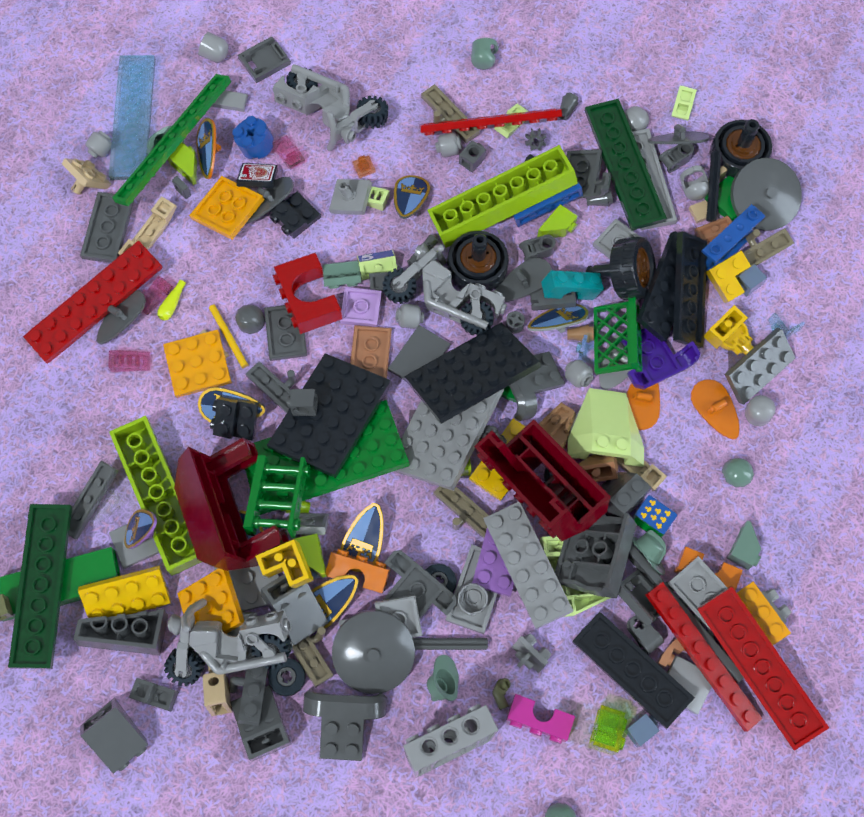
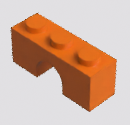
M685 546L681 551L674 572L679 574L698 556L703 560L704 554ZM723 562L719 566L717 573L714 574L727 588L732 586L736 591L743 570Z
M339 548L337 551L331 552L326 568L327 577L336 578L348 575L349 571L355 568L361 570L365 576L363 588L379 593L385 591L391 568L387 567L383 561L376 560L374 563L368 561L366 556L359 554L356 557L351 556L349 551Z

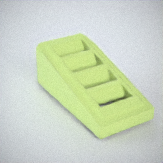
M371 187L367 206L383 211L390 197L389 190Z

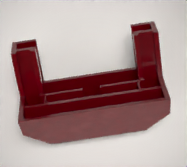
M534 419L506 445L493 431H490L474 446L479 452L477 454L478 458L490 471L494 469L503 478L504 481L501 483L508 491L513 489L516 492L513 496L521 504L525 502L528 505L526 510L533 518L537 515L541 519L538 523L553 539L557 537L562 542L589 529L607 512L611 496ZM540 464L552 474L544 483L534 473V470Z
M244 438L239 439L211 456L188 446L178 459L174 486L197 560L226 571L259 566L255 556L289 542L286 530L279 531L277 526H272L250 539L243 527V521L228 478L257 462L258 452L255 444Z

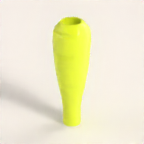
M179 280L175 288L157 310V315L161 320L166 321L172 317L186 284L183 280Z

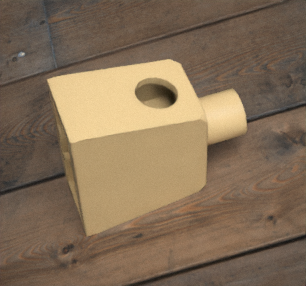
M208 666L209 673L202 676L204 706L211 716L232 713L229 681L226 674L217 675Z

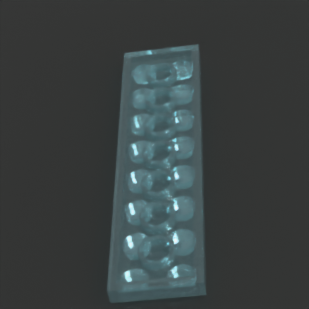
M120 55L109 167L110 180H127L148 155L146 151L150 136L156 61L154 55Z

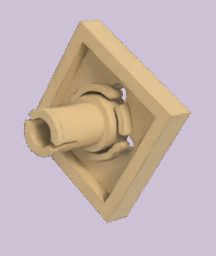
M65 158L61 163L76 178L71 190L78 195H81L85 187L108 189L111 185L106 179V175L99 172L89 160L82 161L76 158Z

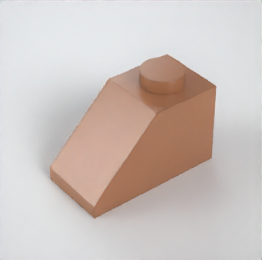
M593 454L579 463L596 482L618 479L616 457Z

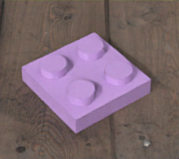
M345 287L340 324L377 327L382 291Z

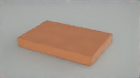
M355 325L350 364L387 378L392 328Z

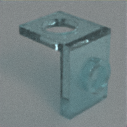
M776 313L772 314L768 320L772 331L776 328H781L786 338L799 332L805 325V322H802L788 330Z
M584 335L582 342L578 341L576 353H579L577 360L594 364V360L589 359L586 355L589 350H594V346L586 344L588 335Z

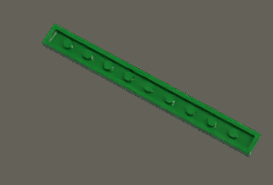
M214 75L112 197L115 203L129 206L213 103L231 83L229 76Z

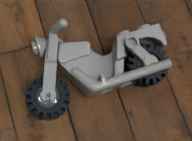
M296 64L292 65L291 71L286 77V83L285 76L282 75L273 86L275 102L304 113L306 116L320 109V106L322 107L323 123L330 128V141L327 145L328 151H332L337 141L342 138L346 144H349L355 140L356 133L371 126V129H374V126L380 128V125L384 126L387 122L388 104H386L385 100L382 101L381 97L377 99V96L371 98V95L368 96V99L363 97L362 100L358 101L356 110L350 114V90L347 85Z
M425 243L421 246L418 245L415 251L417 262H414L405 271L403 268H399V270L395 268L393 272L389 271L388 275L384 276L382 285L388 300H392L395 304L397 302L403 304L405 301L406 303L409 302L410 298H414L413 295L416 294L417 288L416 280L423 274L426 308L433 313L460 323L465 332H469L470 335H479L491 328L494 320L491 307L495 311L496 319H498L500 314H504L507 307L502 293L495 290L492 292L486 290L485 286L478 283L475 285L472 283L467 284L461 291L455 290L451 283V272L442 266L446 264V259L442 254L444 250L442 244L435 245L431 250L428 249ZM465 304V307H462L461 311L458 310L462 305L464 306Z
M200 599L191 604L182 617L173 614L170 620H168L169 631L174 635L180 634V640L177 648H174L166 659L164 672L168 673L166 676L168 679L173 678L172 683L175 684L178 681V686H182L183 683L185 686H189V684L193 685L198 681L205 668V663L217 675L262 666L269 669L270 665H272V669H276L277 665L281 667L283 663H286L293 648L291 638H287L291 631V622L287 618L285 611H272L265 615H253L246 618L237 636H229L224 633L220 621H197L195 624L194 613L206 606L207 601L205 599Z

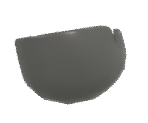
M248 304L243 305L237 310L235 321L242 332L254 334L263 328L265 318L258 306Z

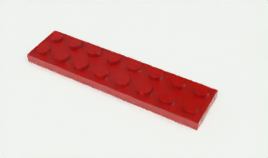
M138 240L23 337L45 363L48 364L109 314L108 307L110 305L117 307L158 273L163 266Z
M732 586L696 608L794 751L829 729L823 717Z

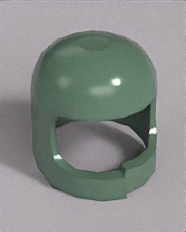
M487 37L477 39L472 43L471 62L475 68L488 70L495 64L496 57L494 54L497 53L499 48L496 40Z

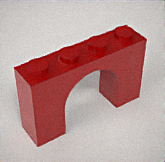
M316 252L274 266L275 274L272 275L276 285H280L278 290L281 299H286L287 303H284L288 314H292L293 317L290 318L294 328H298L300 334L342 320L341 308L335 295L313 302L301 301L294 296L296 290L301 285L323 277L322 266Z

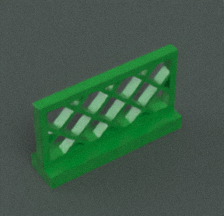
M636 297L628 298V302L594 307V372L596 375L635 369L636 372L642 371L641 324L636 321L640 312V304ZM626 308V313L622 317L616 314L620 309ZM607 311L609 313L608 316L601 320L599 313ZM614 316L618 321L611 327L607 322ZM624 323L627 325V328L621 334L616 329ZM606 326L610 330L604 336L600 335L599 331ZM614 332L619 337L611 343L607 339ZM622 339L627 341V345L623 350L617 347ZM606 342L610 347L603 353L599 350V347ZM615 349L620 353L612 360L608 357V354ZM623 355L628 358V364L619 365L617 363ZM604 359L610 361L607 367L600 368V363Z

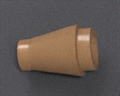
M588 324L567 329V339L590 343V341H594V326H589Z

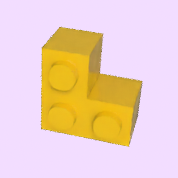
M742 250L706 271L708 278L724 303L730 302L745 292L735 277L751 267Z
M294 539L255 556L263 576L269 578L284 571L288 584L292 588L300 587L314 580L300 543Z

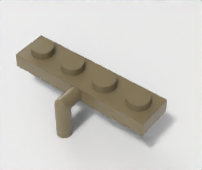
M435 84L421 93V98L434 110L433 122L467 119ZM470 127L469 131L452 129L466 144L480 133L477 127Z
M784 228L757 244L755 238L760 235V231L755 229L746 236V240L751 248L743 253L751 267L754 264L757 266L793 245L794 242ZM744 270V271L741 272L740 274L736 275L735 277H738L739 275H741L742 273H744L746 270Z
M439 486L433 492V495L459 517L453 519L452 528L454 530H458L466 523L482 538L485 537L487 526L483 518L489 515L461 490L455 487L454 491Z
M319 627L315 635L308 636L298 644L293 645L292 648L293 653L315 688L333 677L331 670L314 645L324 638L326 632L324 627Z

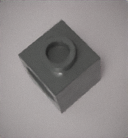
M472 140L459 154V164L473 173L484 161L486 149L480 143Z
M291 389V396L287 398V406L291 409L293 416H316L318 397L315 389Z

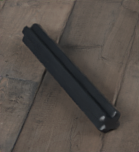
M712 151L706 214V221L714 222L717 219L721 151Z

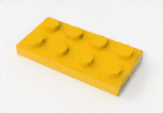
M513 418L501 435L506 438L508 443L526 426ZM482 461L469 477L470 481L499 501H502L508 492L501 483L504 481L503 478L494 469L490 471Z
M160 565L78 587V592L88 618L134 614L171 604Z

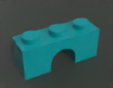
M551 270L541 281L545 298L561 299L567 293L576 292L577 300H594L604 290L600 273Z

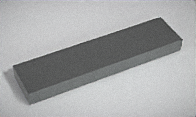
M100 461L72 507L69 536L78 540L119 470L104 461Z

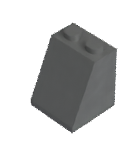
M618 472V479L606 480L601 485L611 496L605 515L622 517L624 513H630L644 500L651 486L637 473Z
M115 697L80 725V736L113 774L118 770H124L129 765V760L134 756H140L147 749V739Z

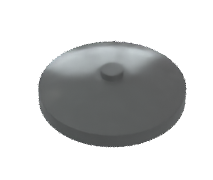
M761 158L746 164L739 170L732 182L730 197L737 217L752 204L765 215V218L753 229L772 231L787 225L796 216L801 205L802 190L797 175L787 164L773 158Z
M381 610L362 611L348 618L338 629L332 646V660L339 677L351 688L368 694L384 693L401 684L409 675L415 658L414 640L408 627L395 615Z

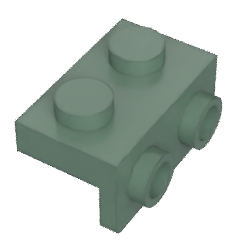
M358 260L322 265L324 287L328 286L329 289L339 288V285L347 284L348 287H352L361 283Z

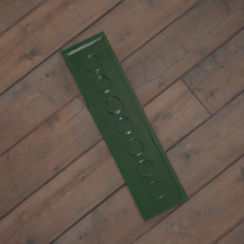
M619 98L586 106L585 114L598 147L602 149L603 160L608 172L611 174L612 183L631 231L666 222L667 217Z
M30 504L8 668L53 669L72 513L71 505Z

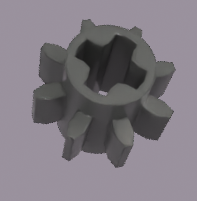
M531 128V132L525 134V137L529 139L525 141V145H530L531 151L533 149L540 151L542 145L546 146V142L543 140L546 138V134H541L540 128L537 131Z

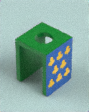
M648 495L632 519L644 531L653 530L662 538L676 519L677 514Z

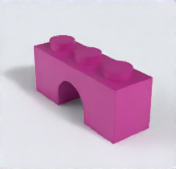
M518 694L514 695L506 719L510 721L509 725L521 729L522 726L530 729L529 732L540 737L542 734L550 736V741L561 744L562 741H568L575 719L574 715L555 709L549 721L541 722L533 714L535 701Z

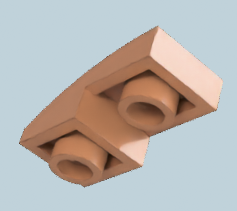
M677 638L666 647L657 661V664L663 669L667 665H671L675 657L672 652L680 654L682 651H685Z

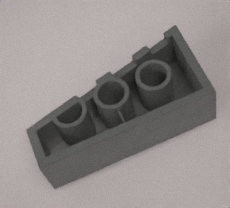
M158 609L153 612L142 611L136 614H117V616L112 617L102 616L78 619L73 640L80 647L160 656L168 614L165 609Z

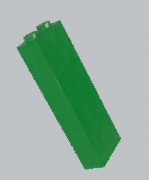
M112 547L66 559L60 606L81 601L78 592L79 586L121 576L117 554ZM21 571L0 577V594L9 598L14 615L2 620L3 622L15 619Z

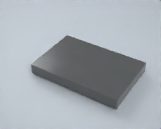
M285 305L264 308L269 360L306 357L305 333L300 334L298 328L293 327L290 319L293 316L291 313H287Z
M419 325L388 367V371L406 381L404 376L445 354L450 347V343Z

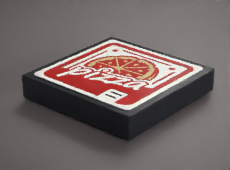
M242 163L236 180L237 186L273 188L278 165Z

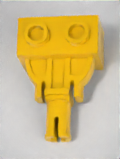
M735 305L704 335V338L716 349L722 347L725 350L733 351L737 355L739 353L746 355L754 348L751 345L753 338L749 336L748 328L744 324L748 317Z

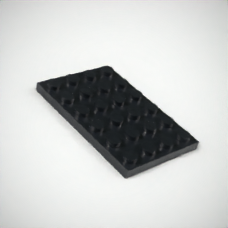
M501 322L404 377L439 423L442 424L541 368V364Z
M325 353L302 388L315 389L318 397L316 416H293L291 409H289L267 444L268 449L300 462L301 457H305L307 465H310L311 468L336 478L391 387V380Z

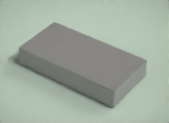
M223 91L211 107L244 112L248 95Z

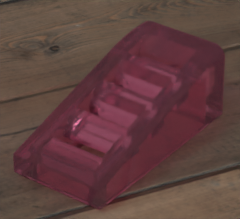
M109 350L108 367L111 372L150 371V352ZM132 357H135V365H132ZM140 357H143V365H140ZM116 358H119V364H116ZM124 358H127V364H124Z

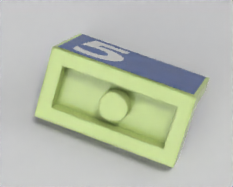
M393 250L357 256L362 280L369 279V273H388L389 271L393 272L395 268L397 269Z

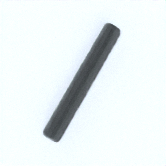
M413 638L415 650L488 649L487 638Z

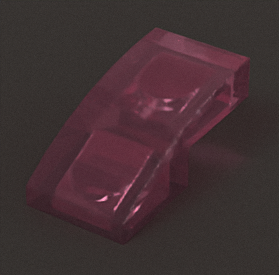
M287 135L273 142V149L290 170L305 162V158L298 148L294 147Z
M158 275L149 289L142 291L146 299L145 307L142 311L149 315L175 287Z

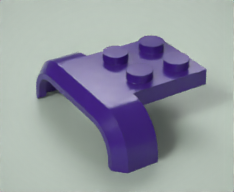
M643 328L641 329L642 371L636 372L633 369L627 373V376L635 388L646 389L694 365L699 360L700 351L692 341L682 350L673 354L665 341L661 342L647 329ZM622 339L621 343L625 347L627 345V341Z

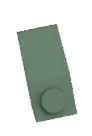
M747 520L742 525L727 556L728 560L747 570L753 566L756 567L761 559L759 555L761 547L750 521Z

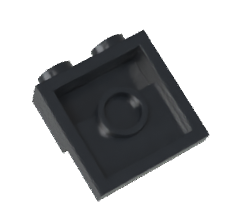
M297 191L271 209L269 217L273 223H278L281 226V230L286 236L290 235L295 239L319 220L321 214Z
M222 394L217 400H214L212 411L216 412L215 418H212L210 423L213 435L228 439L233 437L244 438L252 441L255 436L259 402Z

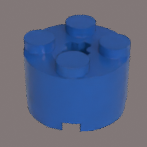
M248 116L232 131L235 143L248 159L264 158L273 149L274 137L266 123L259 118H255V116Z

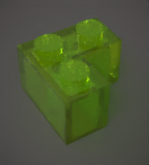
M600 705L588 748L609 755H615L619 750L622 751L625 744V738L622 736L627 725L626 713Z

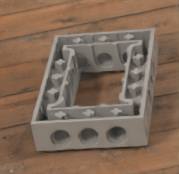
M480 704L469 708L465 716L461 717L460 714H457L447 719L448 724L442 727L436 724L426 730L428 734L420 738L416 734L406 739V744L403 745L415 778L490 742L499 730L487 705L481 707ZM445 739H450L453 743H447Z

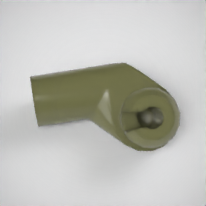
M507 678L499 679L492 691L499 710L509 707L505 694L508 688H510L511 683Z

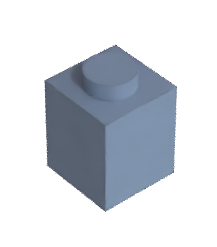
M754 264L739 275L737 280L745 291L743 294L747 297L764 284L767 276Z
M644 714L626 728L624 732L638 748L660 730L657 728V721L651 715Z

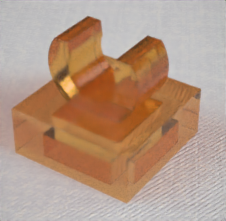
M369 155L360 156L357 160L352 161L359 179L376 173Z

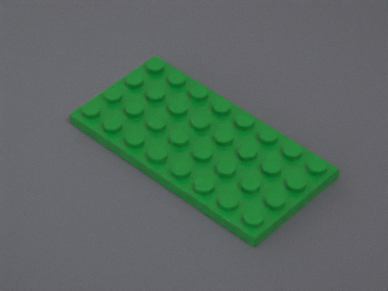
M387 400L380 403L336 478L310 467V475L306 477L302 501L410 466ZM271 437L254 442L258 455H266L271 465L299 466L300 462L268 449L267 444ZM256 463L245 469L250 489ZM271 473L267 476L268 483L296 484L298 474ZM267 491L264 492L263 498L266 501L292 502L294 492ZM263 509V510L260 511V515H263V514H266V513H269V512H272V511H275V510H278V509Z

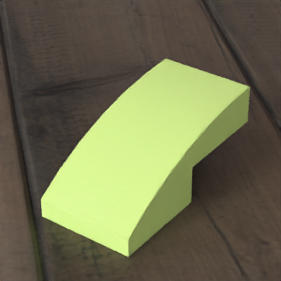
M680 85L672 117L689 120L696 89Z
M517 103L506 114L527 112L528 110ZM511 122L505 123L503 127H494V129L508 139L521 125H512Z

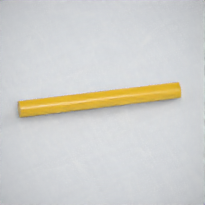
M215 304L210 305L209 310L241 368H246L249 365Z

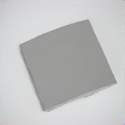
M675 656L667 673L695 697L686 709L698 715L712 686L696 665L679 656Z

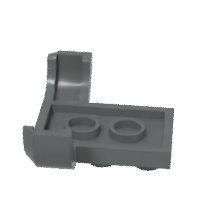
M602 149L567 151L566 157L575 170L577 182L582 187L583 196L579 198H597L608 193L611 182L610 172L603 173V179L599 180L603 158Z
M550 351L534 355L540 361L541 368L509 385L517 402V412L514 417L519 421L528 420L535 416L537 412L536 393L557 389L565 384Z
M402 550L393 551L384 562L399 574L401 578L383 600L415 594L420 619L433 604L446 616L456 606V596Z
M309 688L304 693L303 712L308 715L322 717L319 759L362 761L364 719L370 720L384 717L387 709V697L383 693L375 696L316 693L312 688Z

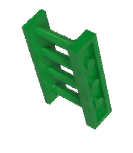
M258 455L243 524L248 536H255L257 529L260 527L277 526L278 528H287L291 538L296 537V531L300 530L299 515L306 477L310 475V465H307L305 457H301L299 466L271 465L266 455ZM271 473L298 474L296 484L268 483L267 476ZM267 491L294 492L292 502L266 501L263 496L264 492ZM263 509L291 510L289 520L261 519L260 511Z

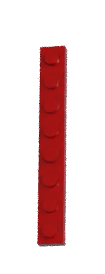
M553 108L419 124L420 132L424 133V135H434L435 131H442V133H451L452 129L469 131L470 127L476 126L477 129H486L487 125L503 127L505 123L511 122L512 125H521L522 121L528 120L529 123H538L540 119L547 118V121H555L557 117H562V109Z
M660 582L648 591L645 596L743 731L748 732L763 718L666 585Z

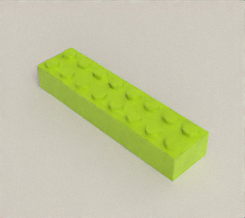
M558 145L427 211L445 248H447L462 234L470 231H482L578 184L575 170L561 146Z
M146 415L109 431L141 509L151 511L156 516L157 524L154 529L153 538L168 573L173 576L201 563L202 561L197 560L174 489V476Z

